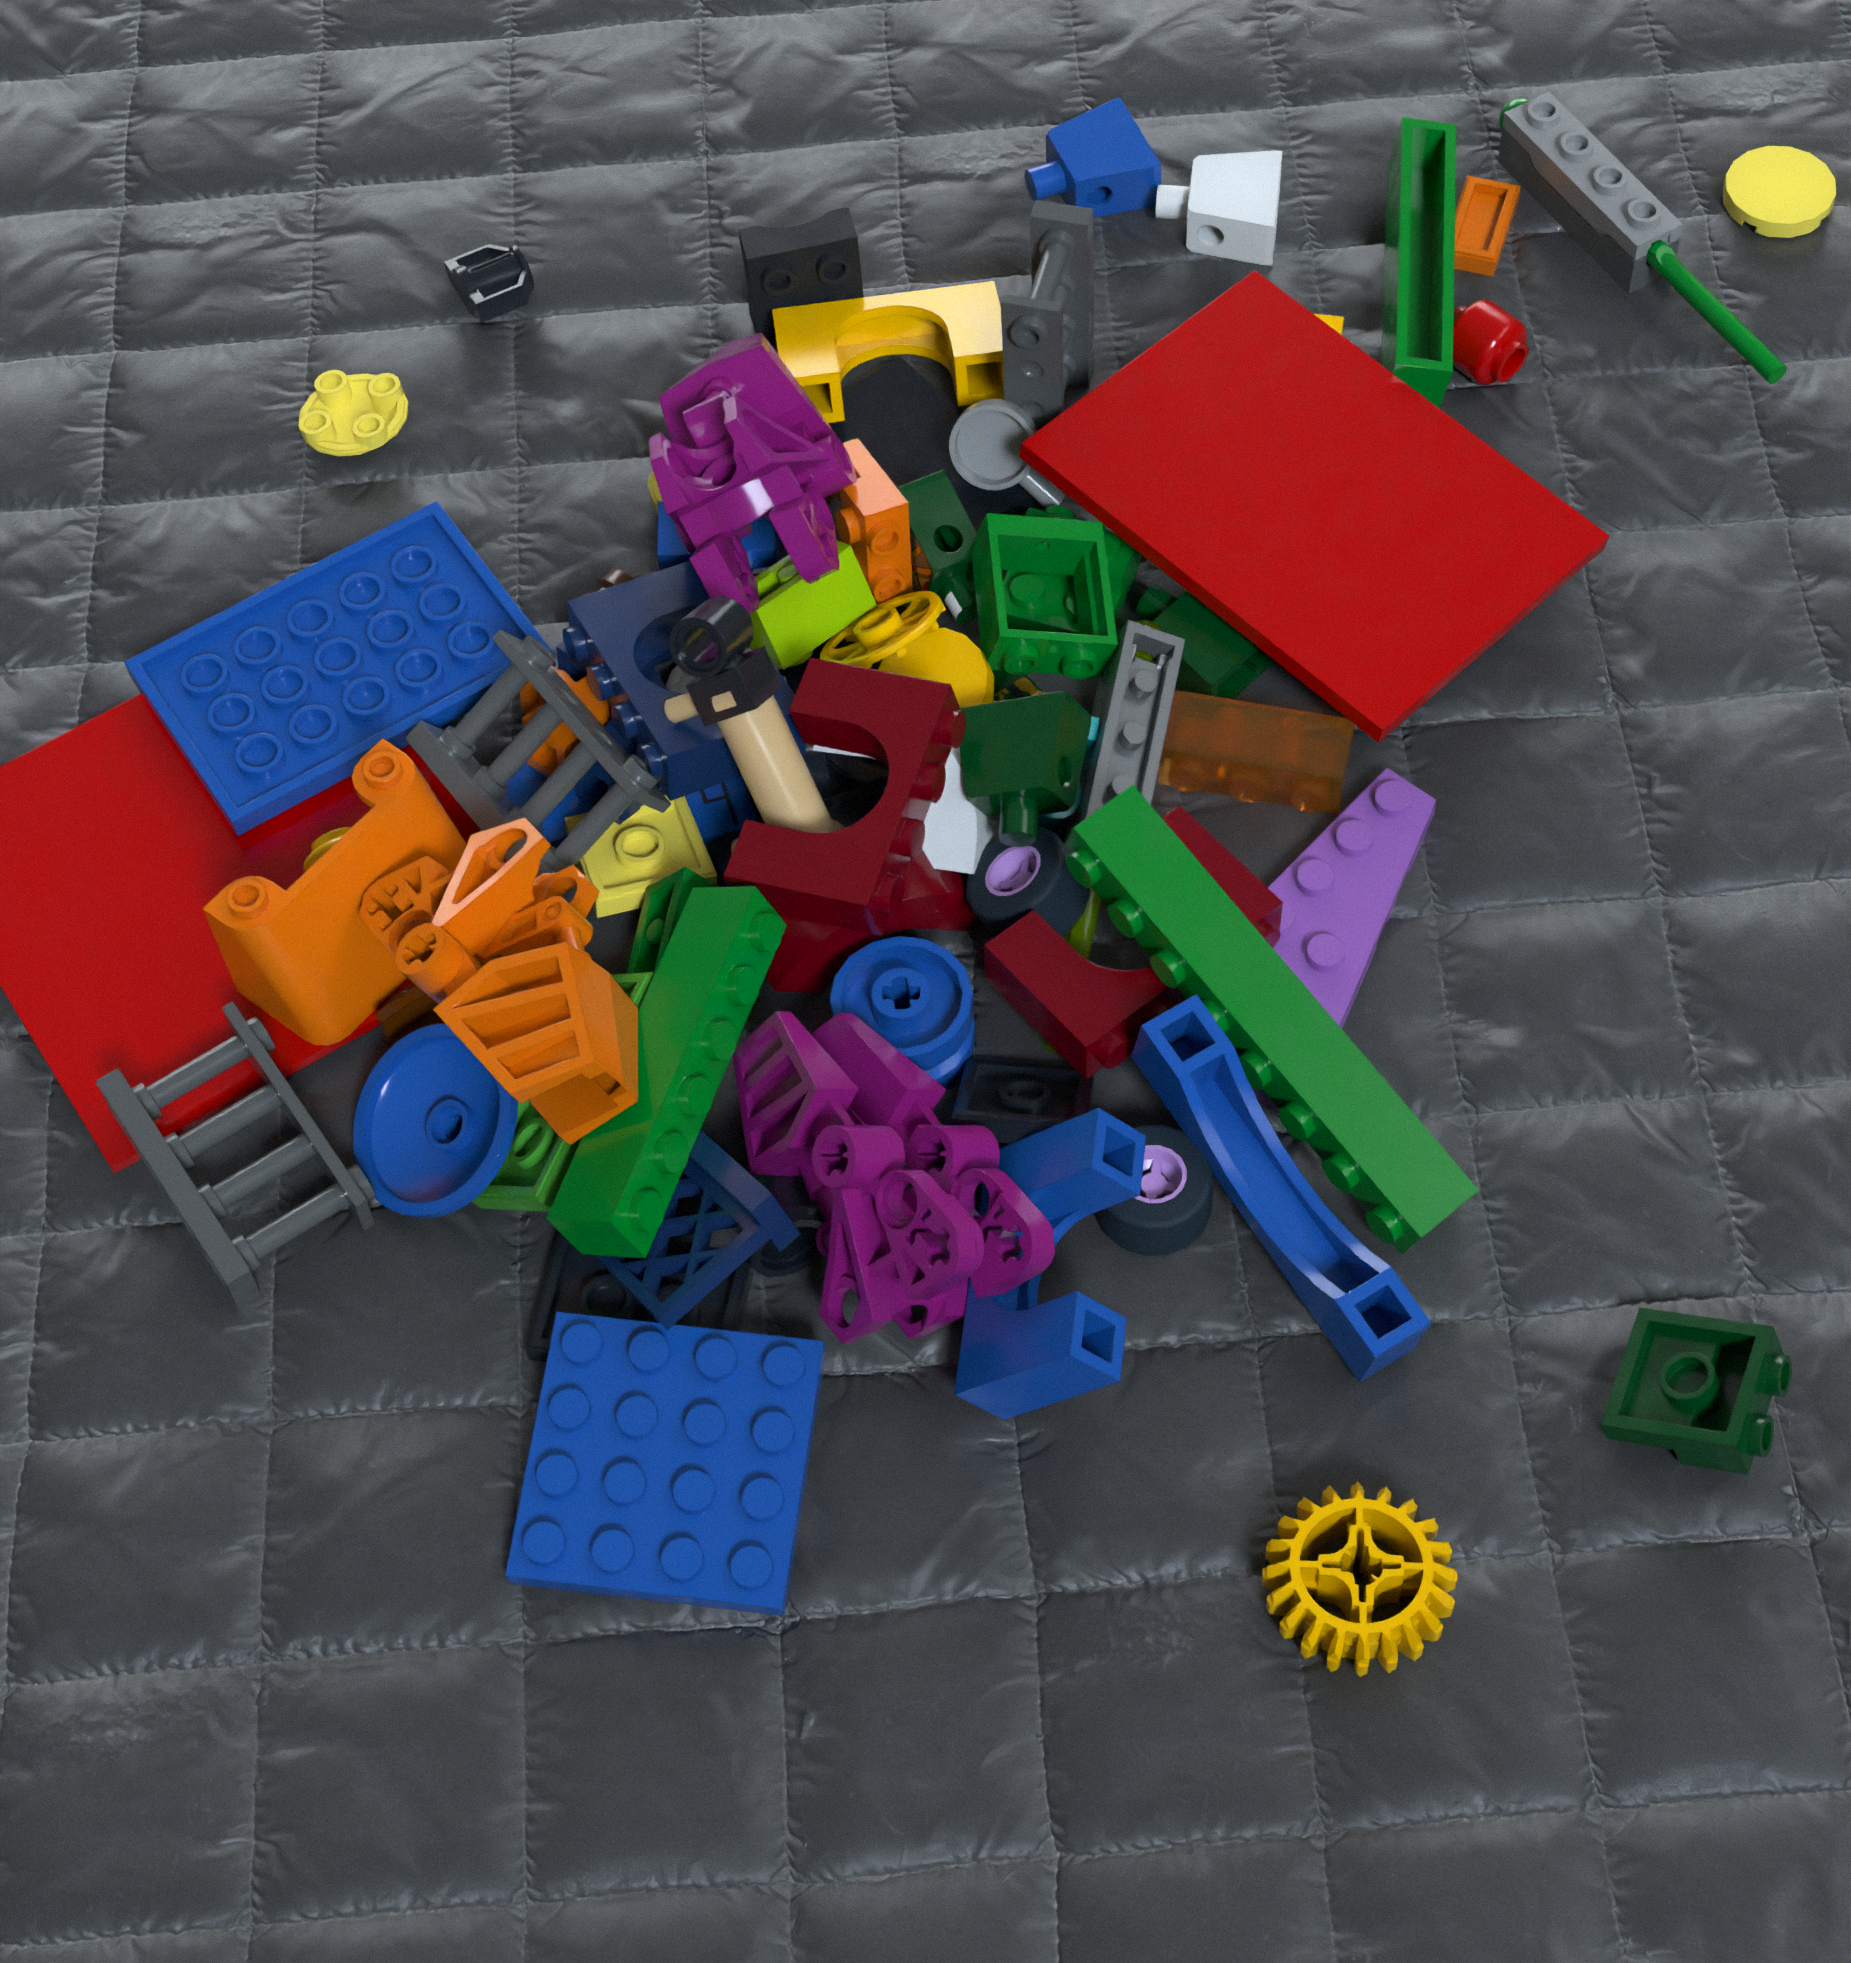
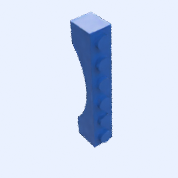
M1197 994L1141 1025L1131 1058L1180 1128L1210 1164L1215 1178L1359 1383L1415 1349L1430 1326V1320L1393 1268L1372 1253L1347 1230L1301 1174L1264 1114L1245 1075L1235 1047Z

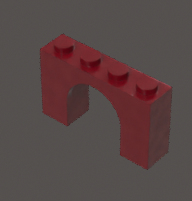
M810 657L789 709L804 743L863 754L877 759L889 768L885 791L875 807L866 816L856 823L837 831L809 833L745 820L724 877L730 887L756 886L778 914L881 936L889 914L897 913L901 906L904 895L903 877L910 858H916L923 847L925 839L924 821L931 802L937 803L942 796L946 780L945 765L951 749L958 748L963 740L966 728V715L964 711H961L953 688L949 683Z
M1180 805L1163 816L1162 819L1270 946L1274 948L1280 938L1283 902ZM1035 910L1029 912L984 945L985 979L1085 1080L1089 1079L1103 1067L1112 1069L1122 1063L1131 1053L1141 1025L1186 1000L1177 988L1166 986L1157 977L1151 966L1138 970H1115L1088 961L1075 951Z

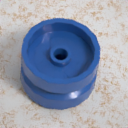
M904 936L892 937L871 942L849 956L835 975L830 995L832 1018L838 1013H853L947 1090L960 1081L966 1060L973 1059L976 1043L975 1021L973 1018L974 1000L967 970L951 951L927 939Z

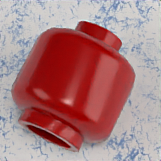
M1486 299L1473 302L1468 307L1460 306L1455 309L1453 322V366L1468 378L1481 385H1490L1497 381L1503 383L1511 379L1520 370L1528 356L1529 348L1526 344L1527 332L1524 324L1496 303Z

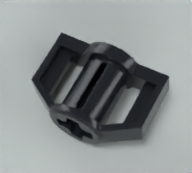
M487 244L444 262L449 280L459 292L468 312L471 315L476 314L482 323L527 305L531 292L534 290V279L528 262L521 249L515 244L510 245L509 248Z

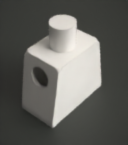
M1282 151L1199 155L1193 159L1190 186L1158 185L1156 218L1187 220L1186 247L1191 252L1264 266H1273L1280 196Z

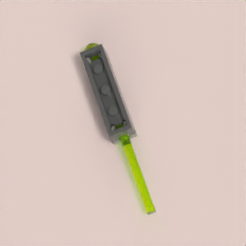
M1128 620L1117 635L1118 645L1099 677L1091 716L1100 718L1097 741L1084 756L1079 780L1082 799L1077 810L1068 818L1064 844L1076 825L1132 784L1150 805L1152 803L1185 639L1165 633L1155 622L1149 620L1136 622ZM1090 887V897L1085 911L1069 931L1067 943L1087 960H1089L1101 904V898L1092 887ZM1045 1041V1048L1048 1051L1059 1054L1047 1041Z

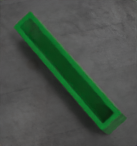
M1402 116L1387 164L1381 365L1440 408L1453 373L1456 124Z
M756 886L693 887L638 1010V1102L582 1137L546 1218L581 1254L631 1258L647 1257L681 1174L687 1165L689 1153L712 1106L714 1096L728 1063L734 1054L736 1044L753 1004L758 997L761 985L787 926Z

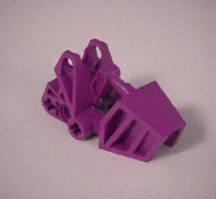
M762 332L730 341L659 396L671 442L660 432L649 438L650 462L666 513L675 522L677 532L684 546L692 555L689 559L710 598L724 596L734 599L744 606L748 614L759 609L758 582L751 572L750 562L740 539L752 534L751 522L763 515L767 520H771L801 577L807 583L812 584L838 571L840 567L835 525L824 498L856 483L857 477L853 463L843 443Z
M776 1011L735 1049L732 1056L750 1174L802 1176L810 1198L818 1202L825 1222L818 1228L816 1244L820 1254L828 1258L819 1316L842 1344L854 1343L870 1333L881 1330L891 1320L902 1329L908 1339L921 1338L965 1316L969 1276L976 1298L1003 1295L1042 1273L1051 1264L1055 1255L1053 1227L1006 1173L997 1169L1000 1150L997 1139L992 1131L985 1126L941 1125L932 1111L947 1089L853 1013H838L810 1034L792 1012ZM905 1163L910 1169H903ZM910 1183L913 1188L904 1192L905 1187ZM985 1184L990 1200L988 1210L982 1217L975 1208L974 1200L977 1185ZM1015 1231H1021L1023 1234L1019 1237ZM849 1288L855 1292L859 1300L850 1324L846 1321L842 1310L843 1298ZM918 1304L926 1307L920 1321L914 1318L911 1306Z

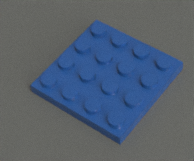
M556 1312L505 1573L509 1583L785 1616L827 1351L825 1342L683 1325H673L669 1330H666L660 1323Z

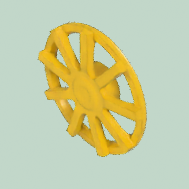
M917 591L890 599L875 606L852 624L832 636L823 647L820 659L870 668L873 663L893 653L901 658L908 653L905 648L906 645L920 635L935 632L938 629L939 625L936 619L946 608L941 598L931 591ZM930 601V605L923 611H921L924 607H926L929 604ZM911 602L909 607L899 615L895 607ZM844 638L846 641L856 642L844 648L834 649Z

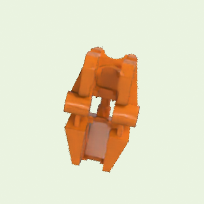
M524 817L470 835L455 872L449 874L448 869L426 855L378 879L363 894L359 915L363 923L395 958L397 969L438 1004L433 1009L434 1012L504 1089L521 1104L529 1100L557 1135L567 1144L571 1145L638 1102V1008L610 973L596 964L590 954L584 949L593 935V927L586 920V917L600 891L574 864L558 872L542 873L536 877L540 860L551 844ZM527 838L523 848L507 863H504V856L509 847L517 840ZM577 886L574 898L568 903L562 896L568 889ZM396 905L403 914L394 921L390 911Z

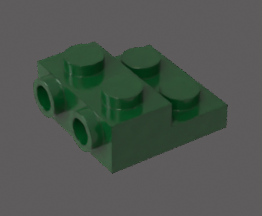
M1639 1307L1600 1425L1607 1439L1673 1449L1680 1464L1748 1475L1754 1456L1766 1457L1770 1452L1774 1435V1423L1772 1417L1767 1415L1772 1396L1784 1397L1789 1390L1792 1377L1791 1359L1788 1355H1784L1773 1326Z

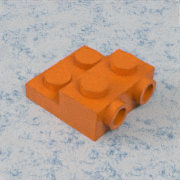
M856 438L843 443L853 463L857 482L836 492L841 509L835 512V526L839 541L851 545L875 602L879 605L895 597L913 592L909 502L861 441Z

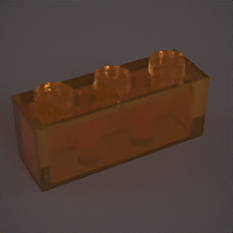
M1175 690L1158 769V784L1173 786L1185 792L1202 791L1232 796L1244 802L1261 801L1291 806L1309 813L1326 812L1339 815L1352 757L1355 724L1348 718Z

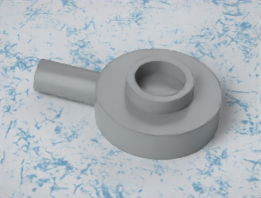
M986 399L971 405L960 415L950 435L949 452L955 469L967 482L986 490H1002L1019 483L1045 508L1051 505H1059L1066 496L1053 483L1019 457L1021 443L1037 432L1034 422L1021 407L1002 399Z

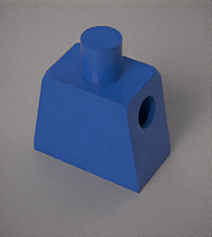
M1119 97L1051 128L1046 134V163L1025 170L1024 178L1028 193L1034 202L1035 200H1042L1060 194L1066 205L1093 209L1094 218L1156 206L1158 185H1161V163Z

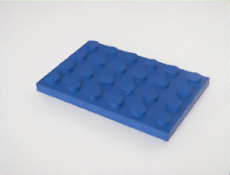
M435 501L130 658L124 664L129 676L236 835L239 836L353 775L354 767L359 760L382 738L398 749H402L409 745L405 738L420 720L441 728L467 714L512 663L492 639L499 630L520 640H524L528 635L541 642L552 654L553 651L441 505Z

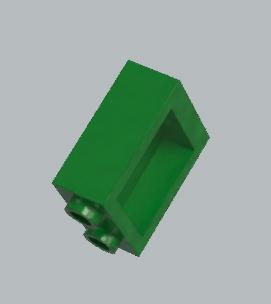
M986 513L971 545L981 651L984 653L991 669L1006 671L1013 675L1045 673L1065 675L1071 679L1100 677L1118 645L1102 522ZM1001 570L1073 575L1080 634L1008 629Z

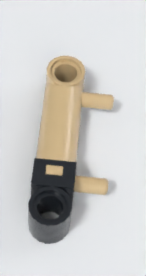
M724 596L711 597L676 623L670 633L669 649L673 660L680 669L696 678L686 686L688 693L666 700L664 705L665 716L672 723H678L700 715L704 726L717 722L765 824L809 833H827L846 828L838 821L831 819L773 695L783 685L765 646L745 652L753 641L754 627L751 616L744 606L734 599ZM706 630L714 636L717 644L709 638ZM738 839L733 840L731 844V853L733 852Z

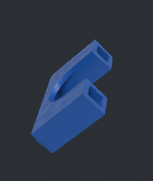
M1097 1108L1000 1148L997 1169L1006 1173L1048 1219L1053 1227L1055 1247L1061 1237L1079 1220L1092 1213L1140 1195L1146 1135L1102 1109ZM985 1184L982 1185L979 1215L982 1217L988 1210L990 1200ZM1015 1231L1019 1237L1023 1234L1021 1231ZM1042 1273L1003 1295L976 1298L970 1279L954 1395L1006 1420L1120 1382L1127 1318L1078 1291L1037 1305L1038 1287Z

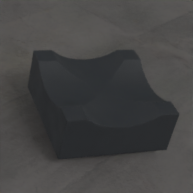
M848 207L830 210L813 221L797 226L768 228L757 225L738 229L747 281L750 316L755 333L762 332L767 340L776 339L772 309L864 297L858 236Z

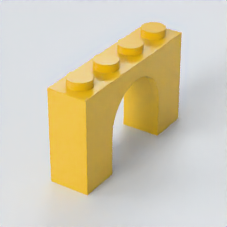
M994 281L772 309L777 354L828 423L845 421L841 381L844 376L863 362L888 355H918L931 358L944 365L951 373L958 407L973 405L986 399L1004 400L1001 306Z

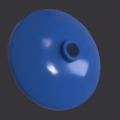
M445 1023L417 1029L396 1042L381 1057L365 1082L357 1103L353 1124V1150L356 1164L373 1188L376 1195L375 1199L392 1211L415 1218H436L451 1214L477 1198L498 1174L514 1138L518 1115V1101L504 1089Z

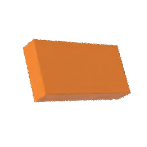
M1467 175L1455 210L1454 269L1494 277L1519 201L1521 186Z

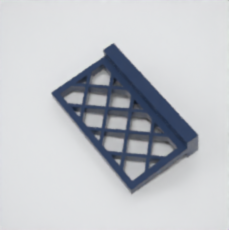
M700 1129L689 1153L687 1165L681 1174L664 1214L662 1224L658 1228L650 1247L648 1259L624 1263L625 1257L593 1256L666 1330H669L767 1241L781 1252L801 1233L772 1193ZM702 1195L699 1214L674 1218L678 1199ZM739 1227L742 1230L724 1248L709 1250L712 1231ZM694 1234L690 1253L666 1257L670 1237ZM686 1273L684 1283L661 1303L657 1299L661 1277Z

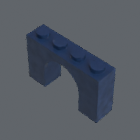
M691 561L567 601L569 627L564 628L562 631L564 644L570 659L575 664L582 662L587 670V678L593 695L599 702L604 700L608 702L619 736L623 741L632 740L636 746L637 756L644 761L648 773L660 777L658 783L670 801L742 776L717 722L704 726L700 715L678 723H672L665 716V702L668 699L685 693L664 689L645 677L653 667L672 658L669 649V636L675 624L710 599ZM706 630L707 635L709 636V638H710L714 643H717V642H716V639L714 638V636H713L709 631ZM776 670L783 686L773 695L801 755L806 754V743H804L789 712L795 694L780 672Z

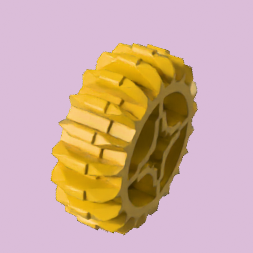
M1357 1481L1351 1486L1349 1499L1341 1500L1338 1493L1329 1485L1322 1492V1508L1303 1497L1297 1504L1296 1514L1298 1519L1284 1515L1278 1522L1277 1534L1281 1539H1271L1266 1546L1265 1558L1271 1565L1263 1568L1262 1585L1266 1589L1273 1591L1267 1596L1266 1608L1270 1615L1284 1616L1280 1621L1279 1633L1282 1635L1283 1640L1304 1634L1300 1646V1654L1303 1655L1304 1660L1314 1656L1320 1648L1327 1651L1326 1667L1331 1673L1340 1667L1342 1657L1354 1659V1670L1360 1678L1367 1674L1369 1661L1372 1658H1377L1381 1667L1389 1674L1397 1668L1398 1651L1415 1662L1422 1656L1424 1648L1422 1639L1431 1642L1437 1641L1441 1637L1443 1624L1439 1618L1450 1617L1453 1611L1455 1600L1447 1592L1455 1589L1457 1572L1455 1569L1445 1566L1450 1562L1452 1555L1449 1542L1433 1541L1438 1531V1524L1435 1518L1417 1523L1414 1522L1417 1512V1505L1414 1499L1404 1502L1398 1509L1391 1506V1491H1389L1387 1486L1377 1493L1376 1500L1364 1498V1489ZM1347 1536L1346 1545L1338 1552L1319 1554L1318 1561H1305L1322 1544L1332 1539ZM1373 1539L1385 1543L1400 1555L1386 1554L1378 1549ZM1355 1556L1359 1557L1360 1573H1363L1364 1582L1367 1584L1365 1586L1363 1602L1359 1600V1586L1355 1584L1353 1576ZM1400 1596H1415L1412 1602L1397 1615L1372 1623V1612L1380 1605L1399 1603ZM1315 1601L1328 1602L1339 1607L1344 1613L1346 1620L1328 1613Z

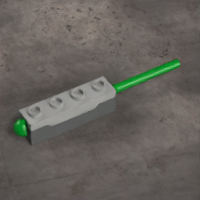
M1546 92L1532 100L1515 98L1504 105L1499 115V125L1502 133L1498 162L1627 294L1664 278L1768 383H1776L1784 376L1786 366L1677 259L1680 242L1678 238L1681 237L1683 224L1550 92Z

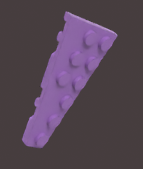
M1386 768L1268 887L1283 902L1280 938L1273 949L1340 1028H1343L1375 954L1379 937L1385 923L1390 919L1396 905L1397 895L1407 872L1411 870L1435 813L1436 799L1389 768ZM1251 1086L1256 1098L1278 1113V1107L1262 1089L1257 1090Z

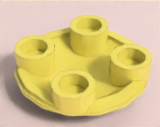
M329 370L316 378L314 382L316 391L309 396L300 410L298 428L305 443L320 453L338 457L361 455L383 446L398 434L407 420L409 403L399 378L394 374L382 373L372 375L366 373L346 375L340 370Z

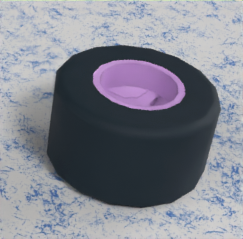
M1037 827V842L1026 847L1008 846L1001 843L998 838L983 850L975 873L968 875L966 880V900L976 916L994 937L1032 910H1035L1061 937L1070 931L1083 915L1090 897V888L1083 887L1071 875L1065 862L1066 856L1061 852L1065 844L1056 833L1042 827Z
M1140 1125L1134 1127V1129L1146 1135L1140 1195L1095 1212V1215L1104 1234L1122 1249L1142 1256L1168 1255L1187 1248L1204 1232L1212 1213L1213 1171L1210 1164L1183 1131L1166 1125Z

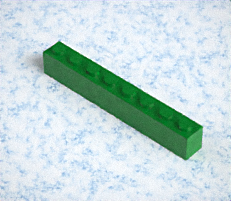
M1133 784L1072 829L1061 850L1066 856L1065 862L1071 875L1083 887H1092L1108 906V915L1114 926L1124 936L1128 938L1134 937L1150 956V964L1153 971L1166 986L1177 988L1186 1000L1197 994L1235 1047L1250 1085L1257 1090L1262 1089L1278 1107L1279 1118L1286 1130L1300 1141L1306 1140L1322 1159L1323 1171L1330 1182L1340 1191L1349 1192L1366 1211V1221L1370 1229L1381 1241L1389 1245L1393 1244L1403 1254L1479 1191Z

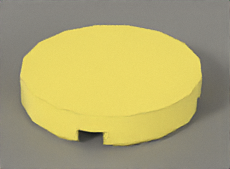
M1765 146L1747 151L1733 161L1726 173L1723 185V204L1731 218L1741 226H1743L1744 221L1756 226L1755 233L1766 237L1792 238L1811 233L1820 226L1822 219L1827 215L1829 216L1836 197L1835 178L1827 165L1811 153L1790 146Z

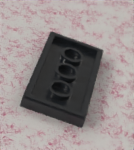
M900 356L842 392L845 421L828 423L841 442L844 443L858 438L896 487L944 470L976 533L986 513L1021 515L1028 508L1039 503L1019 483L1002 490H986L970 484L957 472L950 457L949 440L952 429L963 411Z

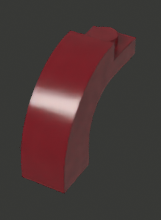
M921 849L920 854L916 858H910L903 877L904 895L901 906L897 913L889 914L881 936L778 914L787 926L766 977L774 991L823 993L849 956L871 942L885 936L909 929L969 931L978 920V917L966 900V882L957 872L934 869L925 852Z

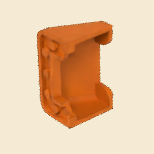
M383 738L359 760L354 767L352 775L357 796L372 809L286 891L274 882L261 876H247L236 879L202 908L237 992L299 1037L314 1045L328 1046L348 1037L407 979L397 969L395 958L384 948L361 920L359 911L362 905L363 894L378 879L426 855L448 869L449 874L455 872L467 845L415 763L406 753ZM395 905L391 909L390 914L395 921L403 912Z

